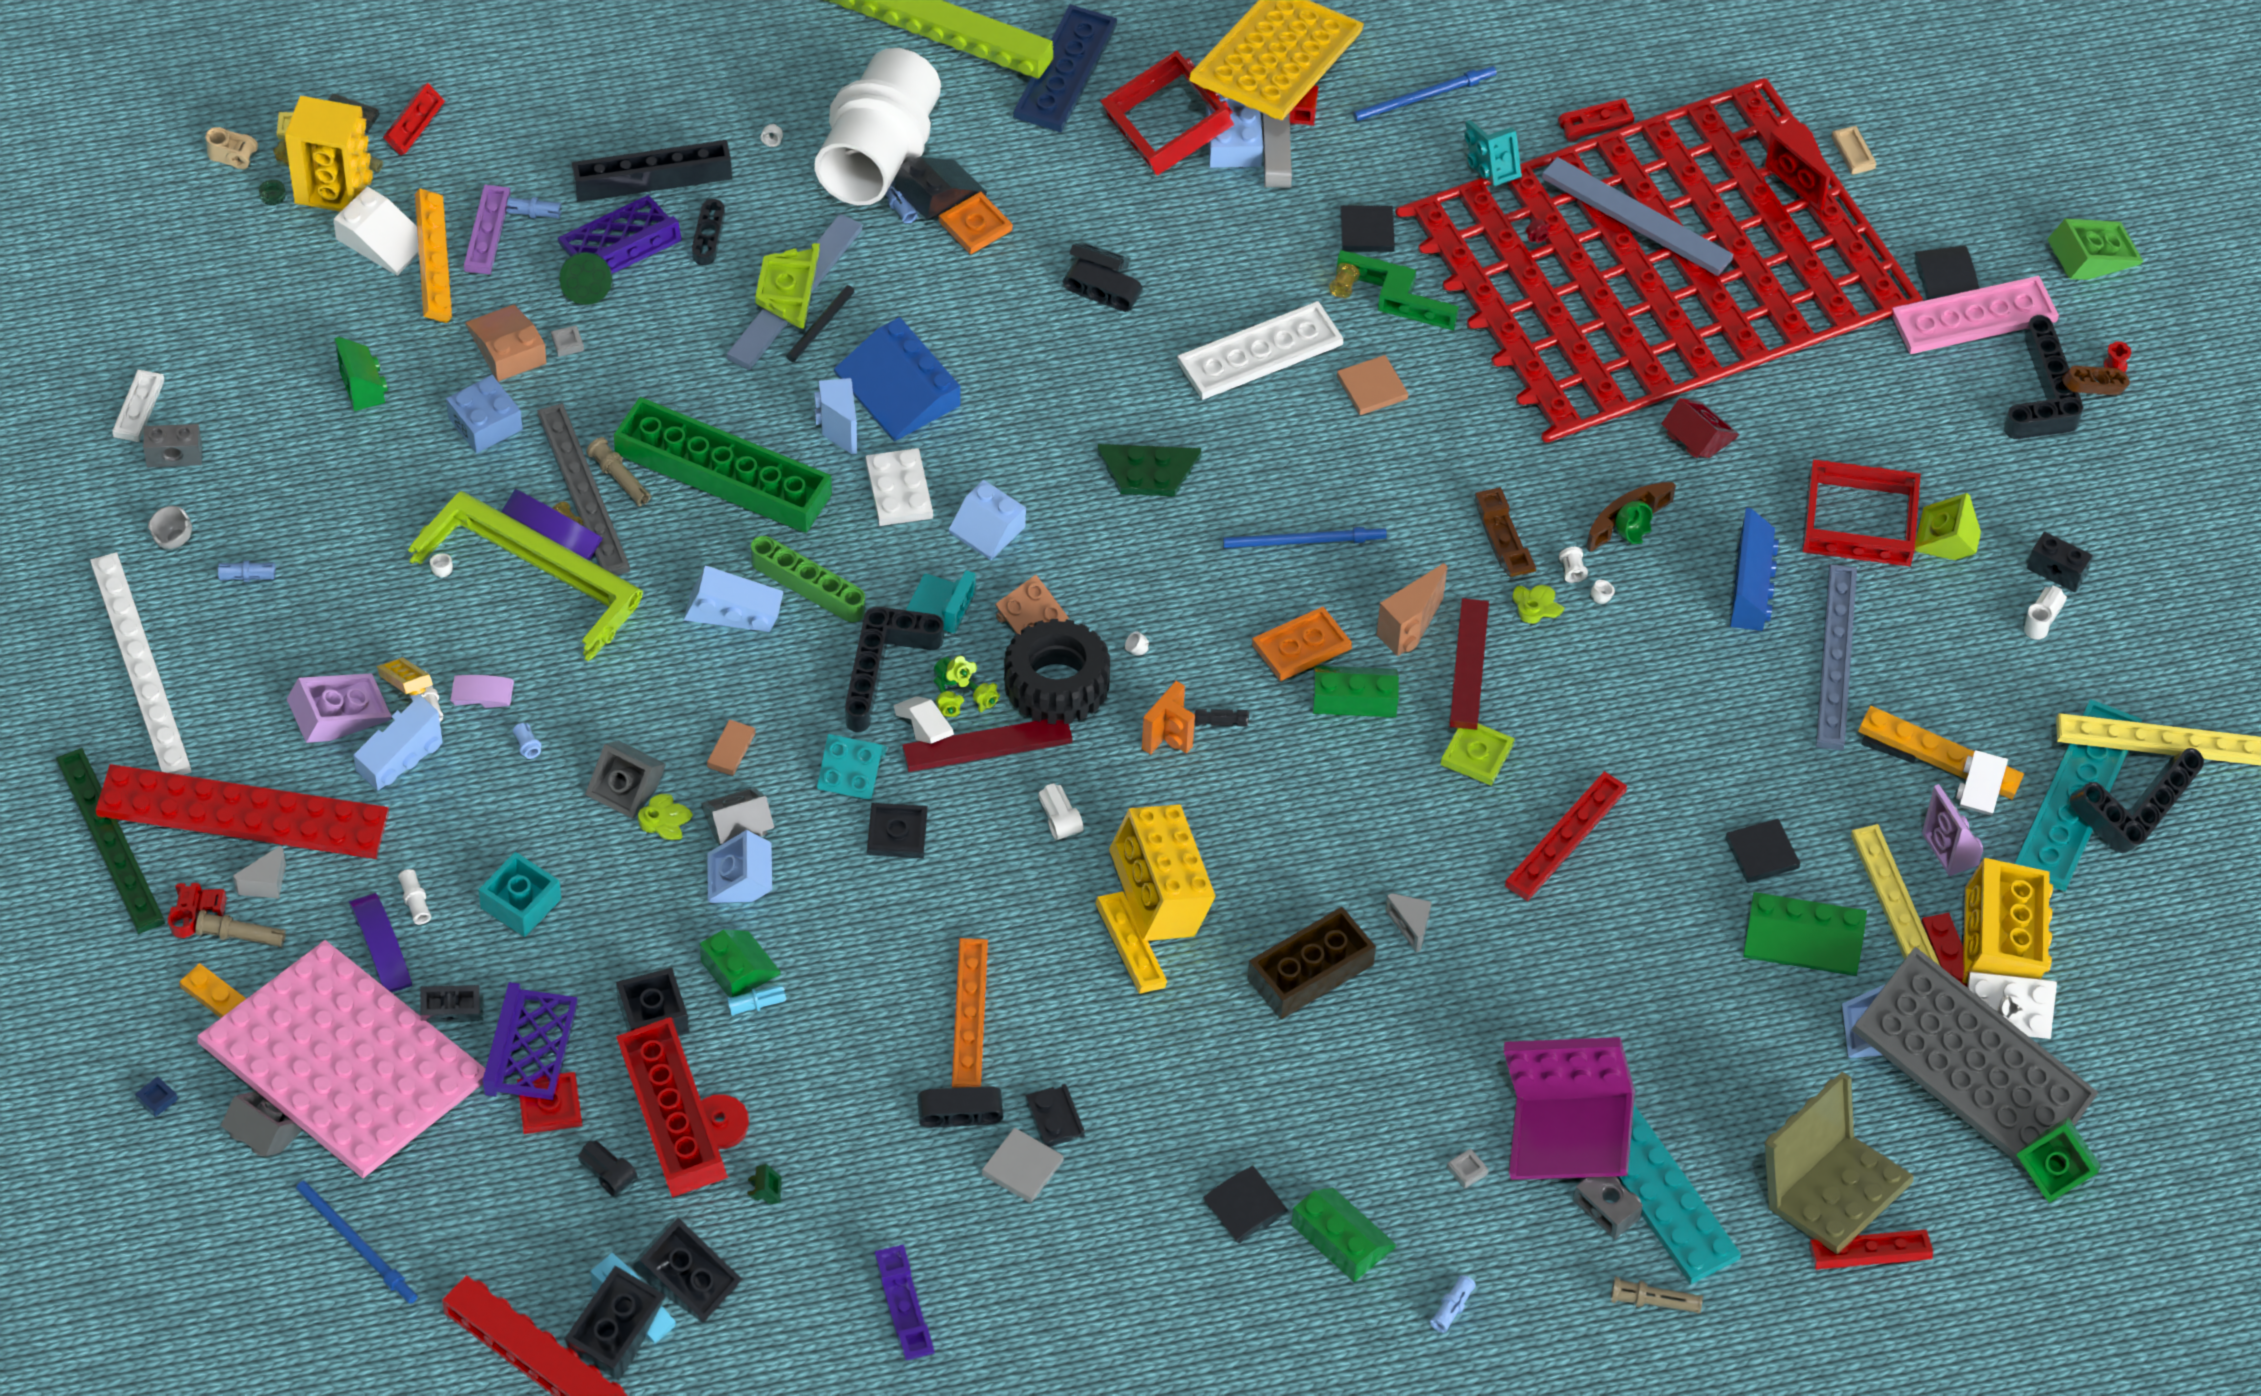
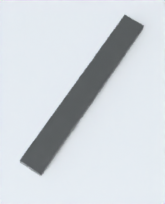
M563 403L537 410V416L582 526L603 538L594 552L598 565L616 576L630 572V565Z

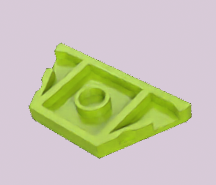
M820 243L811 244V249L799 252L794 248L786 250L781 254L774 253L764 256L755 295V304L804 329L820 253Z

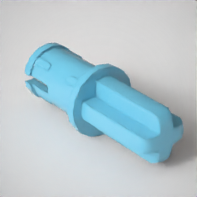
M777 985L755 991L754 988L750 993L729 997L727 1000L731 1015L734 1016L735 1014L754 1009L760 1011L761 1007L784 1002L786 994L783 986Z

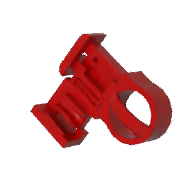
M185 883L176 884L175 888L178 894L176 907H171L167 918L170 931L174 936L185 938L196 932L198 911H208V909H211L213 912H217L218 916L224 917L227 901L224 889H205L202 891L199 883H191V886H186ZM183 918L182 927L174 926L178 920Z

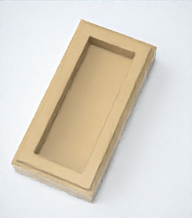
M1857 126L1832 131L1831 138L1851 175L1876 168V161Z

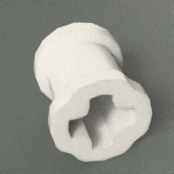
M1579 547L1566 548L1559 554L1560 562L1564 564L1565 581L1569 583L1581 582L1588 577V570L1582 562L1583 551Z

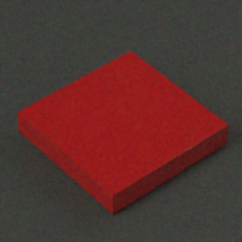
M575 1071L560 1073L553 1100L519 1095L524 1134L582 1127ZM545 1075L532 1082L535 1088L547 1090L550 1083Z

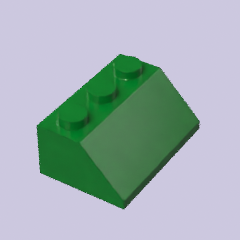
M1314 666L1313 714L1396 718L1399 699V675L1397 669Z
M1335 1188L1314 1190L1293 1208L1291 1226L1353 1282H1356L1396 1248V1243Z

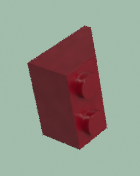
M1679 398L1661 423L1668 429L1667 435L1677 442L1682 441L1687 446L1685 450L1696 458H1699V456L1711 458L1739 436L1736 430L1704 403Z

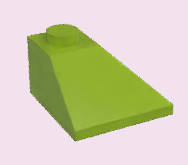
M1968 493L1923 507L1915 540V550L1917 552L1951 560H1957L1977 553L1981 530L1971 497Z

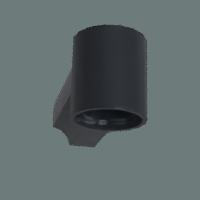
M597 1140L589 1141L583 1146L578 1155V1160L598 1177L603 1189L613 1197L617 1196L638 1177L636 1170L626 1159L622 1157L617 1159Z

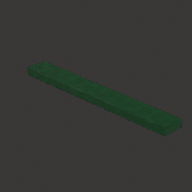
M83 748L56 757L57 765L137 933L141 934L164 925L165 921L117 819L100 817L96 814V807L102 788Z

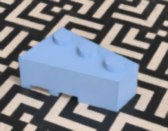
M705 565L690 593L684 620L770 632L778 618L783 591Z
M420 694L411 696L410 698L413 702L402 713L397 710L391 716L394 721L382 733L378 730L354 754L356 771L377 791L386 785L392 784L400 774L407 769L415 767L419 760L427 754L435 752L442 744L439 712Z

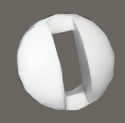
M776 124L767 125L761 134L762 142L770 147L778 146L783 138V131Z
M441 553L434 555L430 559V566L434 575L442 578L447 577L452 572L453 563L450 555Z
M1597 580L1590 594L1596 603L1605 604L1612 598L1615 589L1608 581Z
M1135 631L1128 636L1125 642V649L1133 655H1143L1148 651L1149 641L1143 634Z

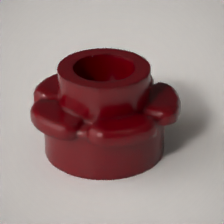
M1542 219L1531 222L1525 229L1528 240L1530 242L1536 241V243L1543 242L1549 236L1550 225L1548 223L1545 224Z

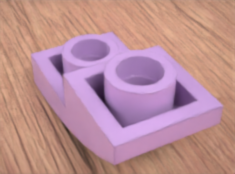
M457 675L454 676L450 701L455 706L478 703L485 708L510 706L514 681L511 678L498 676Z

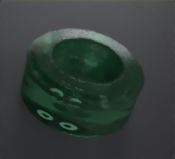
M274 179L263 182L259 187L261 201L267 205L282 203L286 198L284 184Z

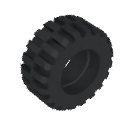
M1050 619V622L1044 623L1043 620L1035 622L1033 627L1027 626L1022 629L1021 635L1016 634L1012 638L1011 644L1006 648L1004 659L1006 695L1015 708L1019 707L1020 713L1026 717L1032 716L1034 721L1040 722L1041 720L1048 719V724H1056V720H1063L1064 724H1070L1074 719L1080 721L1087 717V713L1093 714L1099 709V704L1104 703L1107 698V692L1110 687V654L1108 653V648L1095 631L1092 630L1090 632L1089 627L1081 623L1076 625L1073 620L1066 619L1065 622L1058 621V619ZM1062 664L1070 666L1079 672L1068 678L1051 679L1041 676L1035 671L1047 665Z

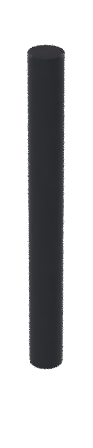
M850 285L845 286L788 352L786 357L789 361L795 362L852 296L855 291Z

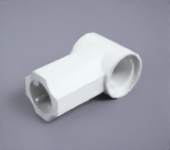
M2055 586L2045 587L2036 603L2029 607L2024 625V632L2028 637L2043 639L2047 636L2050 625L2067 599L2062 589Z
M1055 783L1045 786L1039 792V800L1048 816L1049 828L1054 839L1059 840L1083 832L1084 827L1081 816L1076 808L1072 809L1062 786L1055 785Z

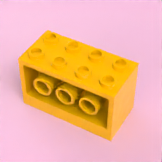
M300 95L285 132L292 189L296 204L341 212L366 188V185L371 184L373 171L369 169L371 155L367 153L368 136L365 135L366 118H363L362 107Z
M1181 804L1129 808L1109 851L1143 941L1195 937L1216 896Z
M1989 858L1982 860L1965 886L1963 983L1968 984L1969 971L2041 979L2043 974L2050 970L2052 957L2048 955V948L2052 940V932L2049 931L2052 908L2049 907V900L2052 895L2053 885L2049 883V871Z

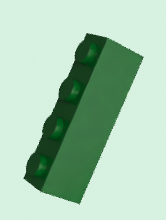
M1753 892L1743 958L1857 976L1867 910Z

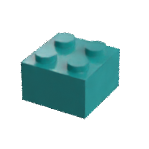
M516 851L478 889L480 908L523 937H526L561 900L560 880Z

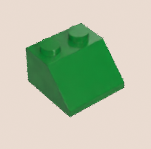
M342 337L335 338L339 372L353 410L358 411L384 404V392L388 391L385 377H379L380 365L377 356H371L368 346Z
M723 929L700 942L701 963L730 998L749 993L752 989H756L781 974L778 967L749 931Z
M2069 1117L2042 1132L2016 1153L2049 1203L2099 1173L2101 1164Z

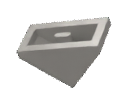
M281 846L275 848L233 875L235 890L238 895L279 899L286 868L283 848Z
M1391 893L1387 895L1385 911L1417 953L1422 948L1432 902Z

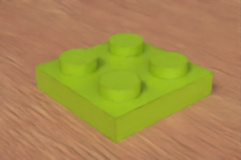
M1478 724L1477 730L1458 728L1441 758L1440 765L1492 786L1514 746L1515 738L1481 724Z

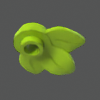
M1519 585L1513 591L1512 599L1518 605L1519 617L1526 623H1537L1542 617H1558L1565 609L1562 605L1554 602L1555 591L1548 585H1537L1532 590Z
M659 794L652 797L648 806L643 807L639 811L637 819L640 828L645 832H657L664 839L679 840L683 837L679 826L690 821L693 813L682 804H673L672 795Z

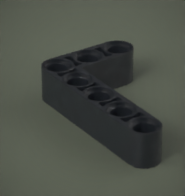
M2035 315L2029 321L2025 343L2046 400L2016 404L2009 408L2004 432L2012 439H2025L2075 431L2079 426L2083 412V403L2079 393L2069 390L2063 383L2062 377L2070 368L2054 325L2047 316Z
M872 607L866 611L845 703L846 726L849 730L863 732L870 726L887 644L936 650L944 642V621L941 617L930 613L885 607Z
M2187 748L2171 758L2129 812L2097 782H2089L2074 791L2070 796V805L2115 851L2127 853L2141 845L2197 776L2204 765L2203 755L2197 749Z

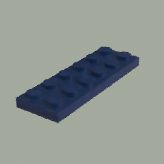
M1069 4L1051 39L1053 42V60L1039 79L1031 77L1013 111V118L1062 133L1117 26V18Z

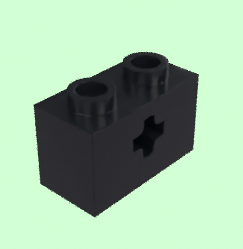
M2044 531L2032 549L2027 569L2076 593L2088 575L2093 555Z
M479 985L420 986L421 1021H479Z

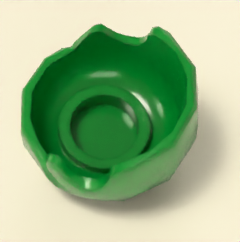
M1639 500L1625 504L1615 517L1616 531L1631 544L1643 543L1642 536L1652 531L1650 524L1653 518L1652 508Z

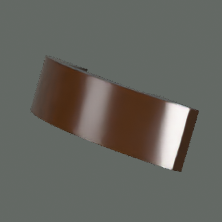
M1673 482L1646 485L1632 490L1613 501L1594 521L1589 531L1586 549L1591 552L1611 540L1612 529L1616 525L1615 517L1625 504L1637 500L1643 501L1652 508V513L1654 514L1673 502L1676 485Z
M1502 488L1476 492L1475 499L1486 535L1503 570L1509 577L1536 572V566L1528 548L1523 547L1510 518V507Z

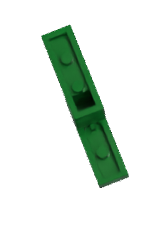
M1340 250L1337 259L1336 275L1382 286L1379 294L1378 311L1454 331L1457 324L1459 306L1425 298L1420 295H1413L1416 269Z

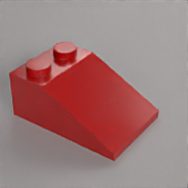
M1792 117L1771 132L1765 166L1816 209L1822 211L1825 206L1831 175L1812 131L1805 124Z

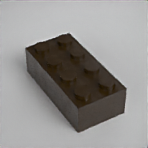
M1340 907L1249 960L1247 979L1278 1017L1283 1019L1373 966L1376 946L1347 911Z

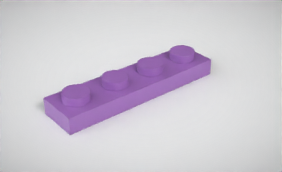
M484 185L464 263L465 272L491 275L508 207L507 201L511 195L509 187Z

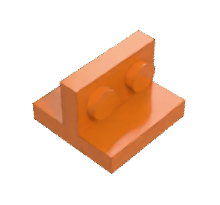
M1175 681L1143 717L1142 750L1150 755L1163 740L1172 748L1179 749L1186 754L1193 747L1195 714L1184 708L1185 686L1180 682Z

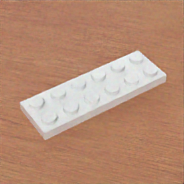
M1317 301L1178 355L1177 363L1200 398L1204 400L1343 345V337Z

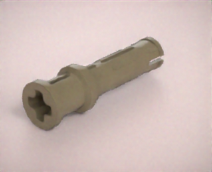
M600 437L590 443L586 453L590 458H595L600 464V469L604 473L610 474L625 492L629 494L638 507H641L642 503L644 505L648 503L651 499V494L623 465L621 455L618 452H613L608 446V441L604 437Z
M206 910L200 911L196 924V935L202 936L203 933L219 936L220 940H226L231 937L282 948L286 937V929L233 920V917L227 914L224 917L207 914Z
M1615 1276L1610 1302L1623 1301L1635 1303L1636 1307L1649 1304L1700 1314L1703 1295L1647 1286L1645 1281L1640 1280L1638 1283L1620 1280V1277Z

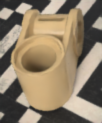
M220 127L208 130L205 136L208 157L215 162L228 164L238 169H246L250 164V156L258 149L257 141L251 136L235 133Z

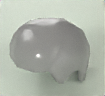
M171 505L163 507L154 513L148 523V528L159 547L174 549L182 546L190 539L192 523L181 507Z

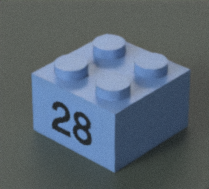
M493 375L446 398L448 419L476 454L523 430L521 410Z

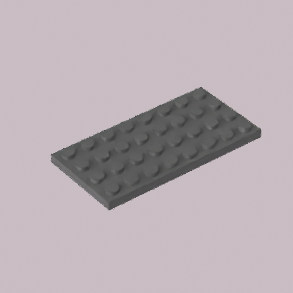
M1914 947L1851 1029L2022 1167L2024 1165L2016 1155L2018 1151L2042 1132L2066 1117H2069L2075 1126L2099 1093L1917 947Z

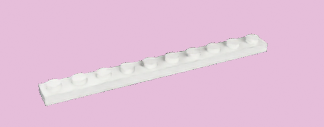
M116 552L91 559V566L161 772L179 775L191 773L190 764L118 554Z

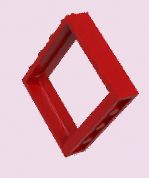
M1177 50L1100 101L1108 118L1156 176L1234 125L1230 116L1233 111L1225 100L1222 102L1219 100L1220 95L1218 93L1201 88L1189 81L1190 74L1195 66L1190 58L1185 60ZM1182 75L1214 113L1157 151H1154L1124 113Z
M1813 459L1809 477L1803 553L1911 567L1915 551L1921 473ZM1818 483L1908 495L1905 540L1814 529Z

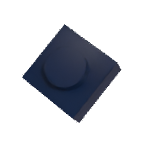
M158 1076L135 1093L136 1100L155 1118L178 1100L177 1094Z

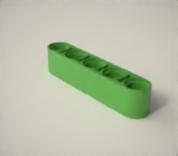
M759 536L752 541L751 563L757 571L845 621L858 622L864 618L865 593L862 589L768 536Z

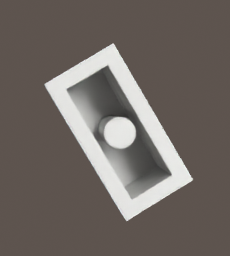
M1976 750L1973 757H1967L1963 772L1969 773L1966 784L1960 783L1956 799L1961 800V808L1990 816L1993 815L2008 759Z

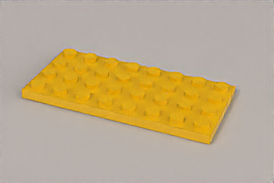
M1258 0L1194 68L1190 74L1189 81L1201 88L1219 93L1224 98L1240 102L1248 108L1266 113L1271 118L1283 120L1362 32L1364 23L1310 0Z

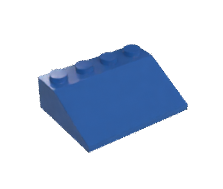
M901 317L874 331L834 368V373L839 379L851 378L853 395L894 442L958 408L961 404V386Z

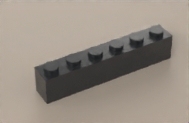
M727 140L571 162L577 202L732 180L731 156Z

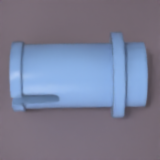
M528 723L516 725L513 728V734L520 745V753L528 759L537 757L541 752V743L535 739Z

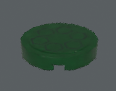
M578 252L565 260L560 269L559 282L561 290L568 299L577 304L589 305L599 302L607 295L611 289L612 273L610 266L603 257L593 252Z

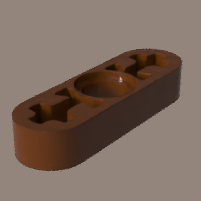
M2072 366L2062 377L2065 386L2076 393L2120 395L2130 384L2128 376L2117 368Z

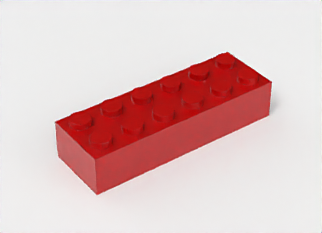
M672 1017L616 1036L672 1198L728 1178Z

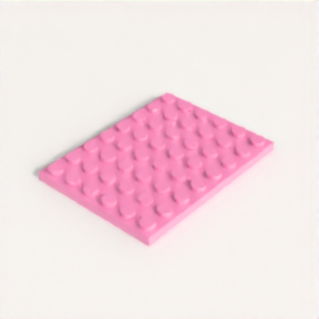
M326 940L198 1035V1044L361 1178H365L483 1084L486 1069L426 1020L421 1021L420 1015Z

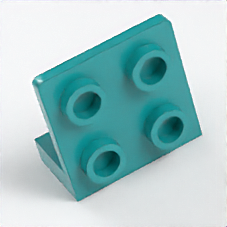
M1468 120L1465 122L1466 131L1464 132V137L1469 147L1467 160L1472 169H1475L1483 179L1487 178L1493 186L1522 177L1515 129L1510 127L1488 135L1473 121Z
M965 570L961 580L956 579L955 582L925 573L906 610L938 615L944 621V631L955 634L975 595L976 573Z
M828 734L817 788L819 790L871 800L881 757L885 758L887 746Z

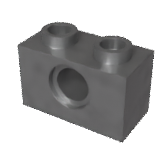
M199 424L144 426L143 449L147 467L202 465V439Z
M1616 1176L1587 1177L1576 1186L1573 1202L1614 1240L1640 1220L1643 1206L1638 1196L1633 1192H1628L1620 1184ZM1605 1200H1613L1615 1203H1608Z

